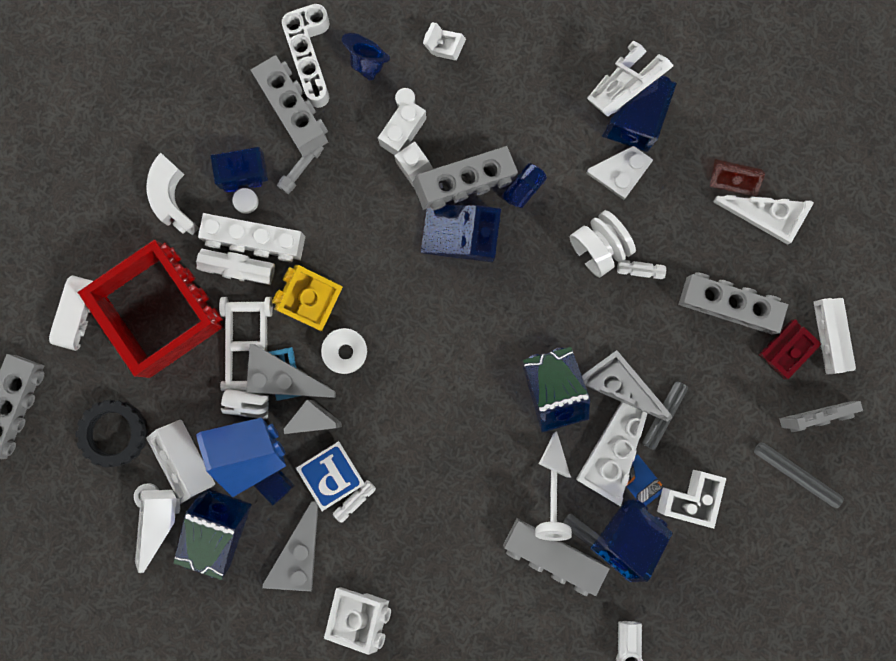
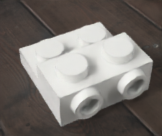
M342 587L336 588L324 639L368 655L377 652L378 649L382 648L385 641V634L382 633L383 625L389 621L391 616V609L388 608L389 601L367 593L360 594Z

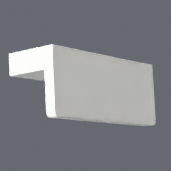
M827 298L814 301L826 374L854 371L856 366L844 299Z
M182 420L156 429L146 437L175 495L180 499V504L215 485L213 478L206 472L204 461Z

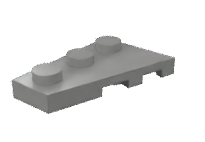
M849 401L779 418L782 428H788L791 432H797L813 425L822 426L830 424V420L837 418L839 420L854 418V413L863 411L861 401Z

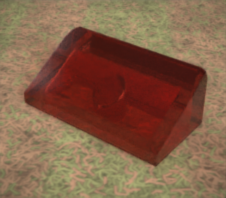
M715 159L710 187L757 197L765 173L762 169Z

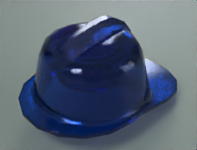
M347 33L342 36L344 46L350 51L351 67L368 80H373L376 74L382 70L384 63L390 61L388 54L375 42L362 35Z

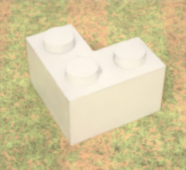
M693 470L687 494L663 487L657 512L665 516L714 528L726 478Z

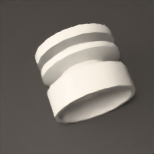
M606 210L598 216L599 219L594 218L591 220L592 230L587 226H582L570 235V242L579 256L588 250L593 257L585 265L599 278L615 267L612 258L621 263L626 259V256L629 257L636 252L634 242L626 228L612 213Z

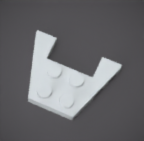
M633 41L628 46L630 52L625 59L620 57L616 61L617 69L610 77L605 75L587 99L608 117L671 69L673 64L666 57L658 54L639 74L630 67L647 51L641 44Z

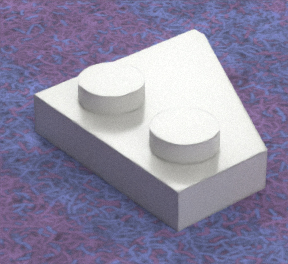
M632 146L589 168L586 173L624 200L653 159L635 146Z

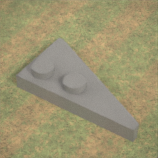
M250 344L247 392L336 397V392L327 385L313 379L296 367L287 364L258 345Z
M617 350L578 378L582 385L666 422L672 419L670 412Z
M316 501L310 503L264 581L263 588L312 591L318 504Z

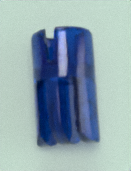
M528 163L504 192V201L513 206L523 208L546 181V174L537 165Z

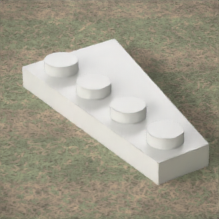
M621 402L576 480L621 506L623 493L628 483L629 472L635 459L639 438H641L647 413Z

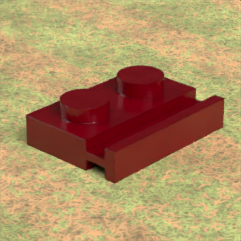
M792 319L759 354L784 380H788L822 344L805 327L797 323L796 319Z

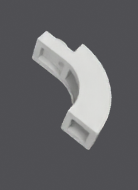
M160 153L154 160L147 178V196L150 206L163 223L168 226L172 223L183 234L187 231L193 235L199 227L178 208L175 202V188L184 174Z

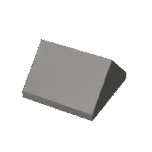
M307 400L286 425L284 434L342 427L337 418L316 401Z

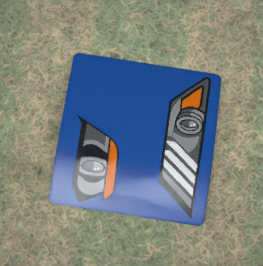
M637 454L632 462L626 487L644 508L662 493L664 486Z

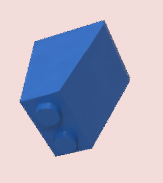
M262 417L196 434L206 472L232 497L286 467L283 458L286 454L281 443L276 440L279 434L273 424L268 425Z

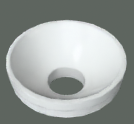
M346 328L335 330L325 338L322 344V358L326 366L336 373L349 374L355 372L366 360L367 346L365 340L354 330ZM342 345H350L352 347L353 355L351 358L342 359L339 356V348Z

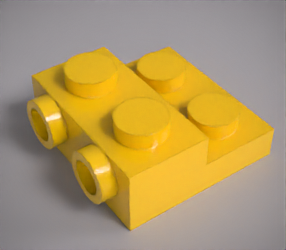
M295 265L294 268L289 267L283 278V281L286 282L283 291L278 290L273 298L272 303L276 304L274 310L322 331L343 286L300 265Z

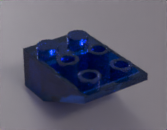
M445 205L437 210H432L431 207L427 208L421 253L494 263L501 209L477 205Z

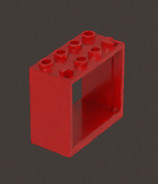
M155 239L77 292L134 377L151 378L223 328L220 323L223 320L216 308L212 309L206 301L209 300V297L201 287L197 288L192 281L195 280L192 272L179 263L182 259L173 247L170 248L166 243L162 244ZM160 260L201 322L150 357H147L107 296Z

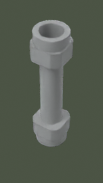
M317 148L305 157L302 156L287 176L283 175L277 186L289 194L296 187L294 182L314 157L317 159L324 148Z

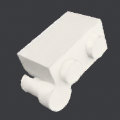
M402 88L397 91L395 100L398 109L378 137L379 145L394 155L409 146L426 120V110L415 104L414 92L409 88Z

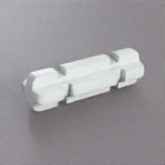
M624 260L621 263L618 262L617 272L619 274L627 275L630 273V275L648 278L653 276L656 279H663L666 275V266L658 264L653 266L650 263L635 261L630 263V261Z
M365 481V485L360 487V490L357 489L343 503L342 507H338L333 512L334 517L339 522H344L349 517V513L352 514L366 500V497H369L376 488L370 481Z

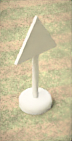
M556 431L553 433L539 462L540 465L551 470L550 522L540 523L535 529V536L549 541H562L572 537L571 527L557 522V473L569 478L571 476Z

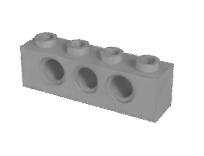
M275 55L251 69L255 79L303 157L328 143L325 136L328 132L321 119L316 121L313 114L316 113L309 99L304 102L301 97L304 91L297 80L292 82L289 76L292 75V72L285 61L280 63ZM284 83L281 88H276L277 85ZM296 102L295 106L287 108L290 103ZM302 122H308L305 127H299Z
M505 146L417 174L412 183L423 210L430 207L432 210H437L445 206L446 202L452 200L455 203L467 199L470 194L482 195L490 191L491 187L497 185L499 188L506 187L512 183V179L518 174L508 147ZM484 169L491 171L493 177L487 176ZM461 176L469 178L471 184L463 182ZM439 184H445L449 191L441 190Z
M696 272L695 275L692 274L686 278L678 305L771 335L781 332L789 305L780 302L781 298L772 295L760 296L757 295L756 290L743 287L741 290L733 287V283L725 280L716 282L710 280V276L704 273ZM706 289L713 292V301H709L705 297ZM730 296L737 300L736 309L729 305ZM754 304H757L761 309L759 316L753 312Z
M6 354L0 369V426L3 430L0 437V459H7L14 452L16 447L14 440L17 432L19 433L25 425L23 417L26 410L34 403L35 396L33 393L36 385L38 386L44 378V365L18 355ZM18 379H21L22 387L18 390L16 383ZM9 402L12 404V411L10 413L7 411Z

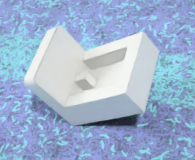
M432 22L425 34L423 44L431 54L457 61L466 38L463 34L442 30L437 23Z

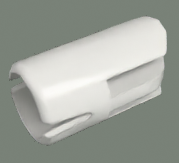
M226 389L221 401V405L225 406V408H221L223 414L267 419L269 395Z

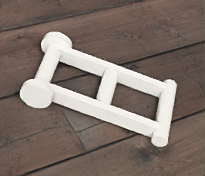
M227 297L220 298V315L225 317V381H221V391L226 389L247 391V381H232L233 351H249L250 344H256L267 351V317L272 316V297H265L264 302H229ZM233 312H260V341H233Z

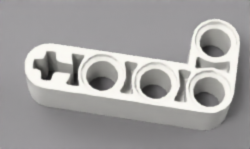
M312 4L285 14L282 19V26L307 99H309L312 106L319 108L328 103L329 93L310 37L326 32L330 23L325 8L319 4ZM316 17L323 18L320 22H313V19ZM292 25H300L298 29L290 30ZM301 46L308 47L304 52H297ZM309 68L315 69V72L311 75L304 74ZM312 85H317L320 96L315 97Z

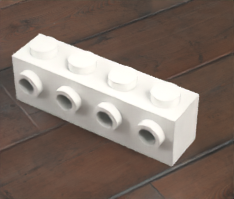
M205 213L202 216L198 238L204 241L205 246L220 249V245L230 247L229 250L238 253H244L245 250L254 251V255L268 258L269 254L276 255L279 260L293 262V259L301 260L305 235L301 231Z

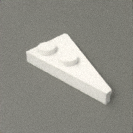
M732 195L717 196L713 201L787 245L792 243L814 203L812 201L798 202L789 201V199L774 200L762 197L739 198Z

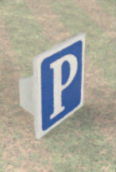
M339 441L296 468L321 511L365 485Z

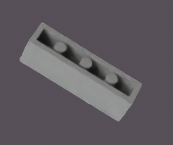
M516 518L503 544L504 548L507 549V555L516 560H520L522 557L530 561L529 566L539 572H542L543 569L552 573L551 578L562 584L568 581L575 585V591L584 596H588L589 593L594 596L597 595L610 569L606 564L562 541H549L537 538L535 536V527Z

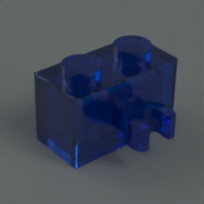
M260 147L210 155L215 184L225 192L236 191L238 186L248 185L251 188L263 185L262 182L268 181L264 153Z

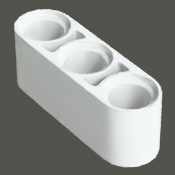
M73 275L67 279L49 336L51 344L74 351L80 348L79 341L81 336H84L88 323L86 318L88 312H91L77 292L93 282L92 280Z

